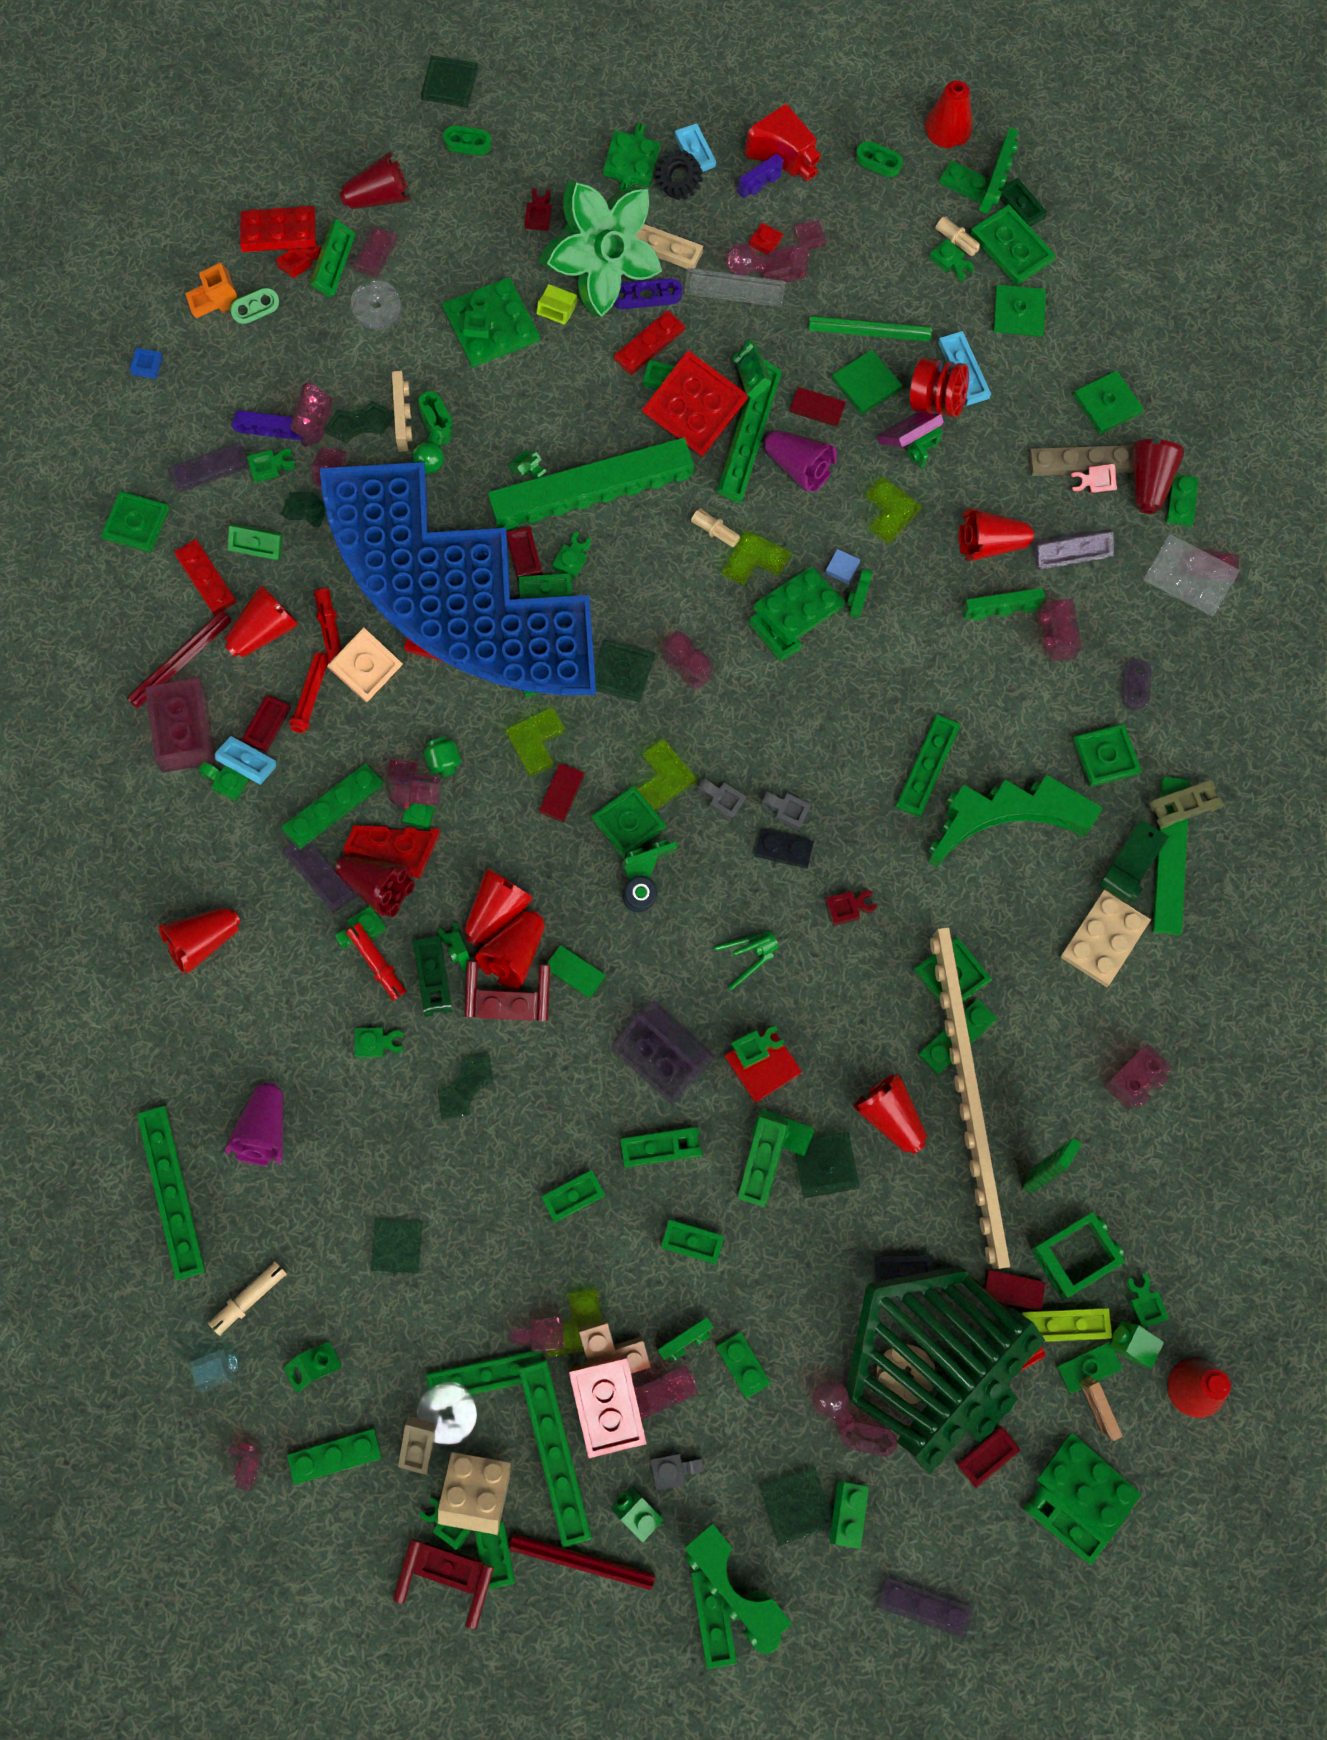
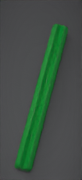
M810 316L808 325L810 331L927 342L930 341L932 336V328L930 326Z

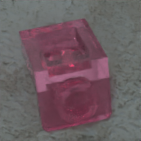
M321 447L312 464L314 486L322 487L320 468L344 466L346 452Z
M239 1442L238 1448L229 1446L228 1453L244 1457L243 1463H238L234 1473V1480L237 1481L235 1488L253 1491L263 1454L255 1452L256 1446Z

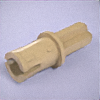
M946 216L938 221L936 230L951 240L954 245L959 246L970 256H974L979 251L980 244L966 233L964 227L959 228Z
M699 508L694 513L691 522L708 532L710 537L716 536L731 547L737 545L740 535L723 525L722 519L712 517L702 508Z

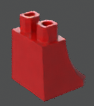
M787 103L754 124L748 131L745 155L749 160L765 162L778 153L784 160L782 169L792 177L799 174L805 182L817 175L818 169L815 164L821 158V154L815 148L817 139Z

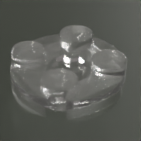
M370 281L371 284L365 287L362 284L354 291L351 297V307L355 321L369 329H389L397 321L402 310L400 297L396 289L384 281ZM377 301L380 302V308H372L371 304H376Z
M445 1382L433 1388L431 1387L423 1394L419 1401L417 1418L437 1424L435 1443L445 1445L460 1443L463 1438L469 1435L476 1422L477 1409L475 1401L470 1392L460 1384ZM447 1406H450L455 1417L453 1419L448 1418L447 1421L443 1420L442 1415L438 1411L440 1409L445 1410Z

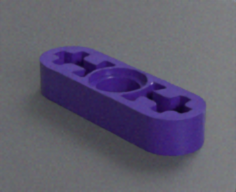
M676 279L621 283L618 297L613 306L618 309H631L676 304L682 298V285ZM668 289H673L674 294L670 295ZM650 290L653 296L651 298H643L640 296V292ZM632 292H635L636 299H633ZM624 293L625 299H620L619 294Z
M236 411L233 415L231 427L239 433L302 440L305 437L307 424L296 417Z

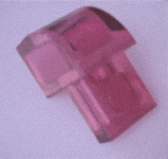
M391 760L387 769V797L393 804L405 809H409L411 803L438 806L440 802L441 778L418 775V763Z
M686 1365L635 1389L641 1420L698 1394L694 1378L689 1373Z

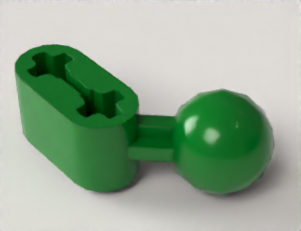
M428 391L419 397L418 407L420 421L429 438L415 447L412 461L413 463L424 462L426 474H433L438 472L444 464L445 457L441 446L446 445L452 439V418L441 397L435 392Z

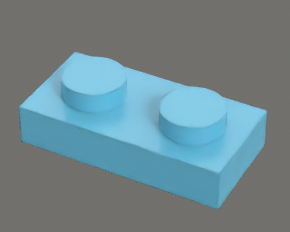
M697 123L675 131V139L681 151L686 150L689 154L691 153L701 165L703 172L716 167V160Z
M232 736L215 753V760L260 785L276 768V761Z

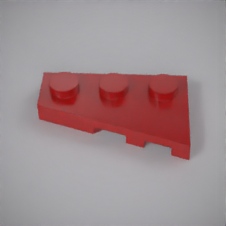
M354 825L343 850L344 853L349 855L401 863L410 869L412 877L421 879L441 831L440 829L417 831L416 828L394 830L382 826Z

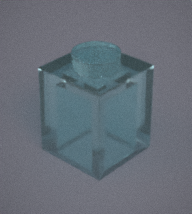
M221 1349L189 1363L198 1392L204 1393L237 1379L235 1371L239 1370L238 1362L233 1353L229 1355L227 1350Z

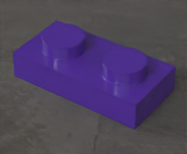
M778 153L740 177L738 194L744 199L750 194L755 195L758 193L762 186L769 181L771 183L775 182L782 173L784 160Z

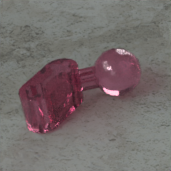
M739 243L733 246L727 254V264L733 273L746 276L753 270L764 272L763 279L767 283L775 285L804 278L809 259V250L801 245H792L768 253L767 258L757 256V252L752 246Z
M826 1379L814 1387L812 1392L814 1409L819 1415L834 1420L839 1428V1438L847 1448L881 1457L890 1456L896 1451L897 1438L892 1431L881 1426L853 1419L847 1409L849 1394L841 1382L834 1379ZM853 1427H856L858 1433L869 1438H882L883 1434H885V1438L890 1443L889 1445H884L882 1450H880V1446L877 1443L868 1439L855 1438L854 1442L851 1443L846 1433L847 1431L852 1432Z

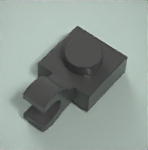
M703 779L697 791L703 797L712 800L709 805L710 808L730 821L733 820L747 796L725 782L721 788H718L706 779Z
M766 792L760 806L769 811L778 812L775 820L799 831L811 804L788 793L783 800L772 793Z
M680 1454L651 1460L656 1490L686 1485L684 1475L704 1471L702 1459L682 1463Z

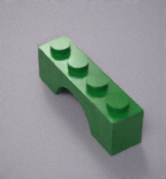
M713 1523L708 1525L684 1547L688 1552L684 1556L685 1560L694 1571L700 1568L707 1576V1579L703 1581L714 1596L720 1593L727 1603L723 1608L734 1622L738 1618L741 1619L747 1627L743 1633L754 1647L760 1644L765 1649L792 1625L791 1621L771 1597L761 1600H749L741 1597L733 1590L726 1572L727 1560L732 1547Z

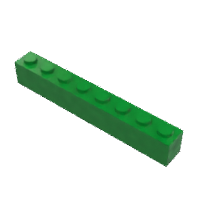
M680 438L487 492L496 527L512 530L523 523H537L548 516H562L569 510L577 508L586 509L592 504L601 501L611 502L617 497L626 494L632 496L638 494L641 490L651 487L653 489L661 488L666 483L672 481H685L690 476H693L694 462L685 438Z

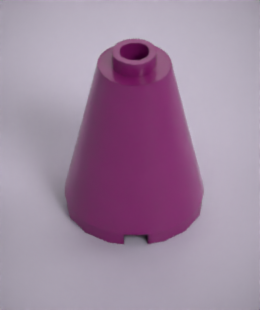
M781 430L771 432L765 439V451L807 492L809 490L817 491L823 486L831 474L828 470L830 464H835L837 460L836 448L828 443Z
M262 1083V1085L255 1087L226 1142L225 1151L228 1155H230V1151H233L237 1154V1160L261 1166H268L269 1160H276L275 1165L282 1161L283 1093L278 1089L277 1085Z

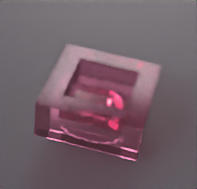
M819 220L795 225L794 232L802 252L825 246L826 239Z

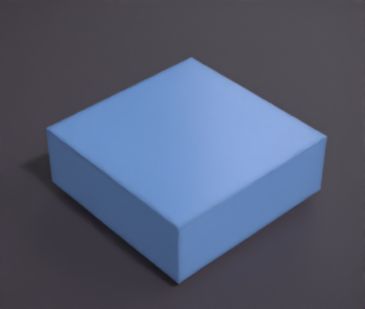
M837 549L825 574L849 585L860 564V559Z

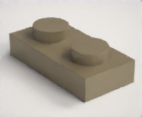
M408 1416L403 1434L399 1468L427 1475L436 1435V1423Z

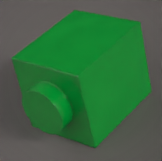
M1121 1321L1113 1334V1340L1109 1348L1136 1365L1152 1369L1164 1342L1139 1325Z

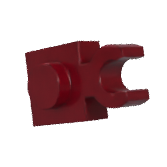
M533 188L532 202H527L524 222L525 229L549 231L552 214V204H549L551 200L549 189H546L545 196L539 197L537 196V188Z
M852 891L826 898L825 903L832 925L837 926L859 920V911L864 913L874 912L877 908L876 904L866 905L864 903V899L872 897V891H864L858 898H854Z

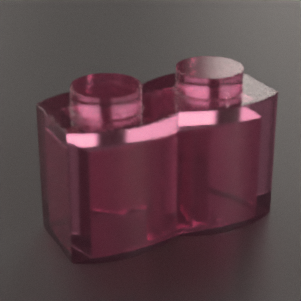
M675 631L663 641L662 655L664 661L670 668L680 672L683 681L690 688L698 691L711 680L713 667L710 659L703 652L694 648L688 636L680 631Z

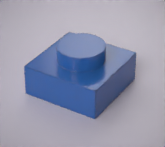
M136 348L130 367L131 374L157 379L163 359L161 352Z

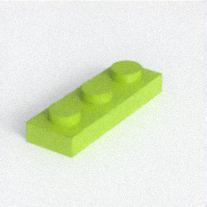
M1109 1308L1020 1313L1035 1324L1044 1337V1342L1112 1338Z

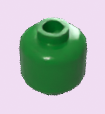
M447 736L427 742V747L423 750V756L431 774H440L441 778L457 773L455 768L461 765L462 758L456 742L448 740Z

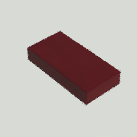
M798 387L790 412L838 427L846 401Z
M531 527L506 531L517 581L522 576L543 575Z
M266 694L241 739L242 742L267 753L290 712L291 706Z
M559 764L539 809V813L565 823L585 773Z
M988 1270L984 1289L1000 1304L1041 1312L1046 1282Z
M1000 1426L957 1462L956 1465L972 1486L978 1488L1020 1452L1021 1449L1005 1429Z

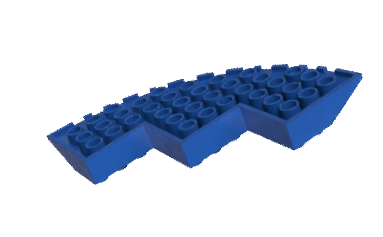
M424 462L320 468L323 501L330 529L342 559L360 589L376 609L404 636L436 658L463 672L492 683L524 691L555 695H596L589 595L511 600L506 528L429 532L427 475Z

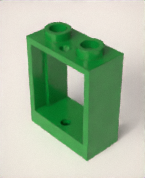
M1094 1212L1086 1215L1030 1250L1061 1300L1069 1298L1125 1263L1122 1257L1124 1256L1122 1248L1116 1241L1110 1239L1106 1232L1108 1231L1106 1223L1100 1216H1096ZM1088 1224L1111 1262L1073 1285L1049 1247Z

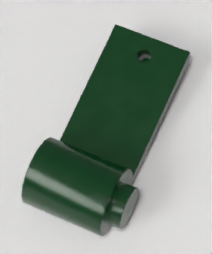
M1140 820L1098 886L1126 904L1129 900L1135 902L1143 890L1139 886L1142 878L1169 836L1145 821Z

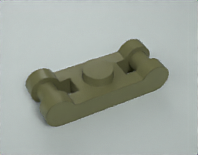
M1213 780L1158 798L1150 802L1149 806L1152 812H1156L1158 816L1157 823L1160 829L1199 814L1217 810L1224 806L1221 797H1217L1215 792L1216 786ZM1200 795H1205L1207 801L1203 802ZM1172 805L1174 813L1168 814L1166 806Z

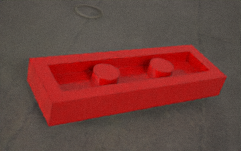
M667 310L614 355V361L632 376L683 333L685 325Z
M197 539L174 551L176 558L214 616L219 611H224L237 603Z

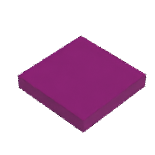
M917 412L876 437L882 445L904 447L941 426L944 421L941 414Z

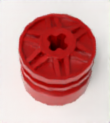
M921 358L915 368L911 383L910 403L913 411L933 413L936 409L937 413L941 414V416L947 414L948 417H958L964 407L968 392L969 369L967 364L957 363L955 365L954 362L949 361L943 367L941 360Z

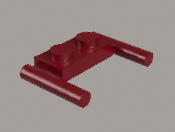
M467 961L465 1017L548 1021L549 964H539L538 992L477 989L478 961Z
M410 1539L393 1601L404 1604L412 1575L415 1574L473 1594L465 1626L470 1629H477L494 1566L483 1564L482 1561L430 1543H422L419 1540Z

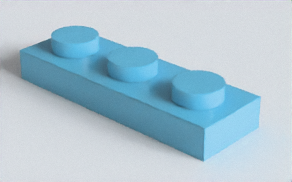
M963 331L939 338L938 344L946 362L952 361L955 365L957 363H965L968 366L969 386L965 405L968 406L990 399L991 392Z

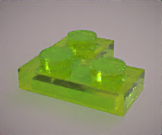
M883 476L865 496L866 499L883 511L870 525L869 531L888 545L893 542L922 508L919 503Z
M745 530L725 565L722 576L744 587L756 566L780 577L792 552Z
M553 707L505 730L529 778L554 766L543 743L564 734L565 728Z
M664 739L642 754V758L657 776L640 787L638 791L655 812L696 783L697 778Z
M597 1289L569 1293L572 1323L543 1327L547 1358L585 1352L578 1328L601 1321Z

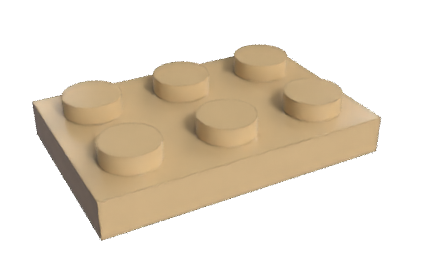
M1104 890L1060 958L1105 987H1108L1151 919Z

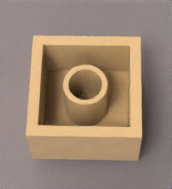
M452 1452L438 1508V1524L498 1535L510 1479L511 1463Z

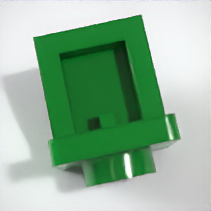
M940 427L909 443L908 456L913 463L916 462L920 469L925 467L928 460L926 450L938 445L943 434Z
M632 1487L626 1492L621 1493L611 1507L616 1516L642 1542L663 1521L657 1512Z

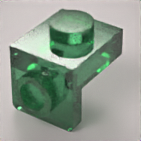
M290 492L281 515L287 520H306L313 527H320L326 509L324 502L313 492Z

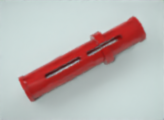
M319 589L313 593L318 611L316 619L321 625L329 664L342 651L336 624L338 616L336 610H333L330 590Z
M358 923L353 926L359 937L353 929L347 930L345 932L346 935L349 936L368 966L374 972V979L376 982L380 981L391 1000L394 1001L399 998L393 987L396 988L401 996L405 994L407 990L393 973L395 969L392 965L389 966L362 927V924Z

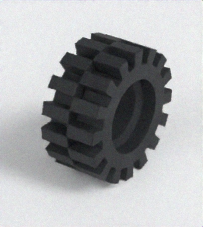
M676 149L675 154L671 151L667 153L669 156L667 159L664 156L661 158L663 164L658 163L657 165L660 171H656L658 178L656 180L669 197H674L676 200H680V196L683 199H688V193L693 196L695 194L693 189L699 190L701 187L698 182H703V177L701 176L703 170L691 153L689 154L686 150L681 152L679 149ZM679 167H686L688 170L686 178L679 183L672 182L671 176L673 172Z

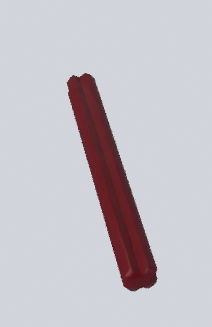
M219 611L127 696L130 704L135 708H139L231 623L230 617L225 612Z
M517 1534L512 1535L509 1550L647 1590H651L655 1582V1574L652 1572Z

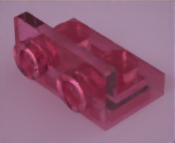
M310 382L303 384L290 425L291 430L303 437L300 444L304 447L319 443L323 438V429L331 413L330 407L333 398Z

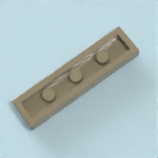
M1132 445L1031 449L1029 452L1032 476L1070 475L1073 472L1088 474L1087 467L1115 464V473L1133 472Z

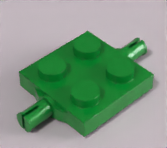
M640 122L636 123L634 134L614 130L603 176L620 182L619 191L630 188V185L648 188L651 185L661 142L644 138L646 126L642 123L640 129Z

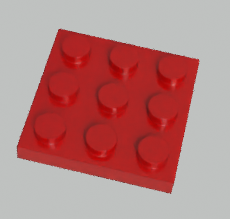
M688 350L642 409V413L674 438H685L688 448L703 458L748 400L749 396Z

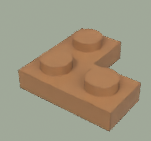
M606 1319L578 1328L588 1364L627 1355L631 1374L651 1368L642 1337L614 1345Z

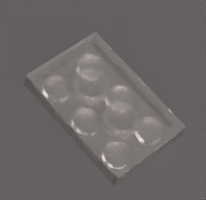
M1169 534L1144 581L1213 617L1240 570Z

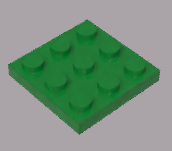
M510 277L441 303L442 309L471 368L540 341V335ZM471 298H475L477 306L484 305L485 299L489 300L488 313H491L489 339L463 336L466 310L470 311Z

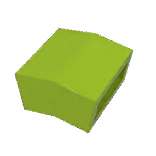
M548 284L544 294L538 301L537 314L565 325L577 305V295Z

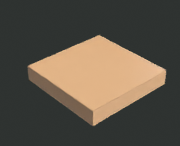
M363 627L327 667L367 703L403 663Z

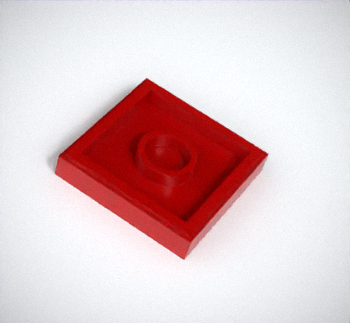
M767 1029L760 1032L759 1036H764ZM776 1033L770 1035V1039L773 1042L780 1041ZM784 1045L775 1050L767 1049L769 1058L746 1069H743L734 1050L724 1056L755 1104L802 1074L801 1069Z

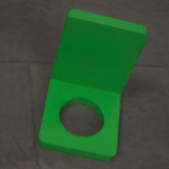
M326 1342L297 1355L284 1366V1371L294 1391L299 1393L313 1381L339 1370L342 1365L331 1343ZM295 1367L299 1369L302 1375L301 1382L297 1380L294 1374Z

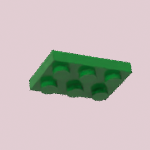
M1010 205L1005 206L972 228L970 236L980 244V247L1016 286L1052 263L1056 257L1055 253Z
M811 566L757 601L753 609L788 646L841 610L846 602Z
M1072 1432L1066 1436L1036 1478L1106 1542L1113 1538L1142 1495Z

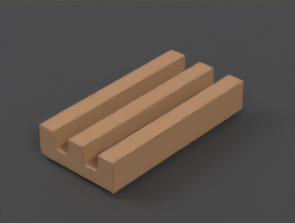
M1090 1376L1080 1380V1385L1101 1433L1113 1441L1123 1437L1100 1383L1095 1381V1379H1091Z

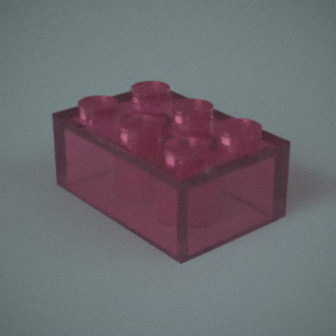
M200 678L145 687L155 762L162 773L201 766L203 761L215 764V750L206 689Z

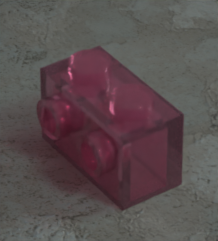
M1073 598L1047 601L1043 611H1040L1039 619L1040 625L1044 628V647L1048 651L1049 661L1076 659L1082 644Z
M1147 1043L1103 1087L1127 1110H1130L1135 1105L1140 1108L1150 1099L1151 1096L1148 1092L1154 1086L1159 1089L1170 1078L1166 1073L1172 1066Z

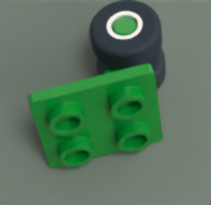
M667 839L653 844L649 851L644 852L643 848L627 853L621 867L623 871L625 870L629 881L623 889L622 900L629 910L644 912L655 902L657 887L650 879L656 860L673 854L678 848L677 842L669 843Z

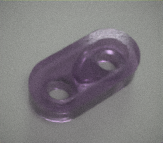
M1142 659L1131 660L1123 671L1122 703L1127 709L1132 711L1142 710L1150 700L1152 670L1150 665ZM1135 668L1141 669L1142 674H1138ZM1133 693H1139L1141 698H1136Z

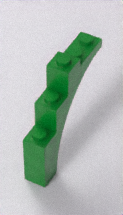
M1048 775L1045 776L1042 783L1036 780L1029 793L1004 780L1001 787L994 786L988 798L963 784L959 792L953 790L946 802L950 806L946 814L950 817L942 829L945 835L941 841L936 838L928 852L932 856L928 863L938 868L945 857L965 839L986 828L1003 823L1022 821L1047 823L1065 828L1085 837L1103 807Z

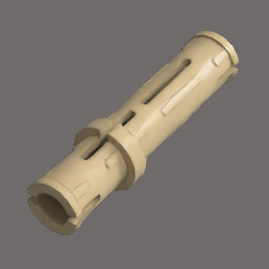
M274 1261L235 1299L230 1298L226 1302L228 1305L207 1323L213 1328L223 1320V1323L214 1330L221 1336L239 1317L242 1319L246 1315L244 1312L286 1276V1272L281 1269L277 1274L271 1276L280 1267Z

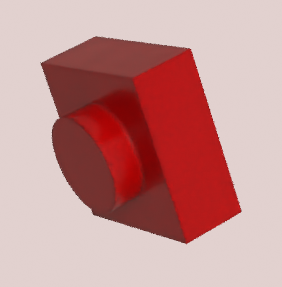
M761 223L749 240V246L770 257L783 239V233Z

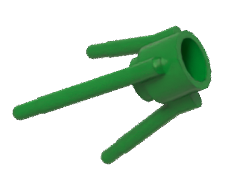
M770 930L763 933L757 932L751 936L714 946L713 949L718 951L750 942V944L734 950L733 955L736 956L749 950H753L756 956L762 955L757 962L728 986V990L732 991L766 961L774 958L772 952L778 950L779 946L774 934Z

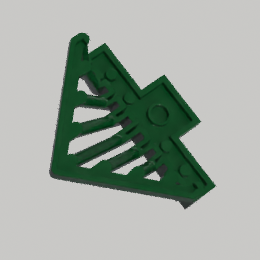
M961 1266L872 1282L867 1285L845 1397L854 1406L899 1434L900 1437L896 1442L912 1455L922 1469L931 1474L943 1462L951 1449L962 1440L966 1432L978 1443H981L986 1436L993 1432L994 1427L1004 1415L1011 1411L1018 1398L1007 1384L1014 1376L1020 1373L1022 1367L1032 1355L1039 1351L1045 1339L1031 1320L1013 1308L1008 1312ZM962 1283L999 1319V1324L996 1326L954 1284ZM940 1287L944 1293L964 1310L986 1332L987 1337L985 1340L933 1288ZM919 1291L921 1296L931 1303L970 1341L975 1351L971 1353L911 1293ZM897 1296L958 1356L963 1365L959 1367L888 1297ZM880 1306L942 1366L951 1378L948 1382L878 1318ZM875 1333L932 1384L938 1392L935 1397L872 1346ZM869 1360H872L926 1405L925 1409L920 1411L867 1372ZM864 1385L912 1419L911 1425L903 1424L863 1398Z

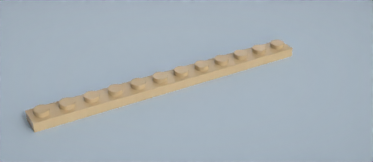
M942 928L933 934V938L930 939L932 954H936L938 965H935V975L937 981H941L943 992L940 993V1003L942 1009H946L948 1020H945V1031L948 1037L951 1036L953 1046L950 1048V1059L952 1064H956L958 1074L955 1076V1087L957 1092H961L963 1102L960 1104V1115L963 1121L966 1120L968 1132H965V1143L967 1148L971 1149L973 1160H970V1171L972 1177H976L978 1189H975V1199L977 1205L981 1206L983 1217L980 1218V1228L982 1234L986 1235L988 1246L985 1247V1256L988 1264L992 1265V1270L1010 1267L950 930L949 928Z

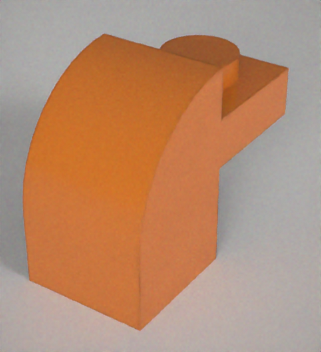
M219 263L199 273L202 286L185 293L191 312L196 319L218 308L222 313L229 310L231 302L237 298L229 271L222 263Z

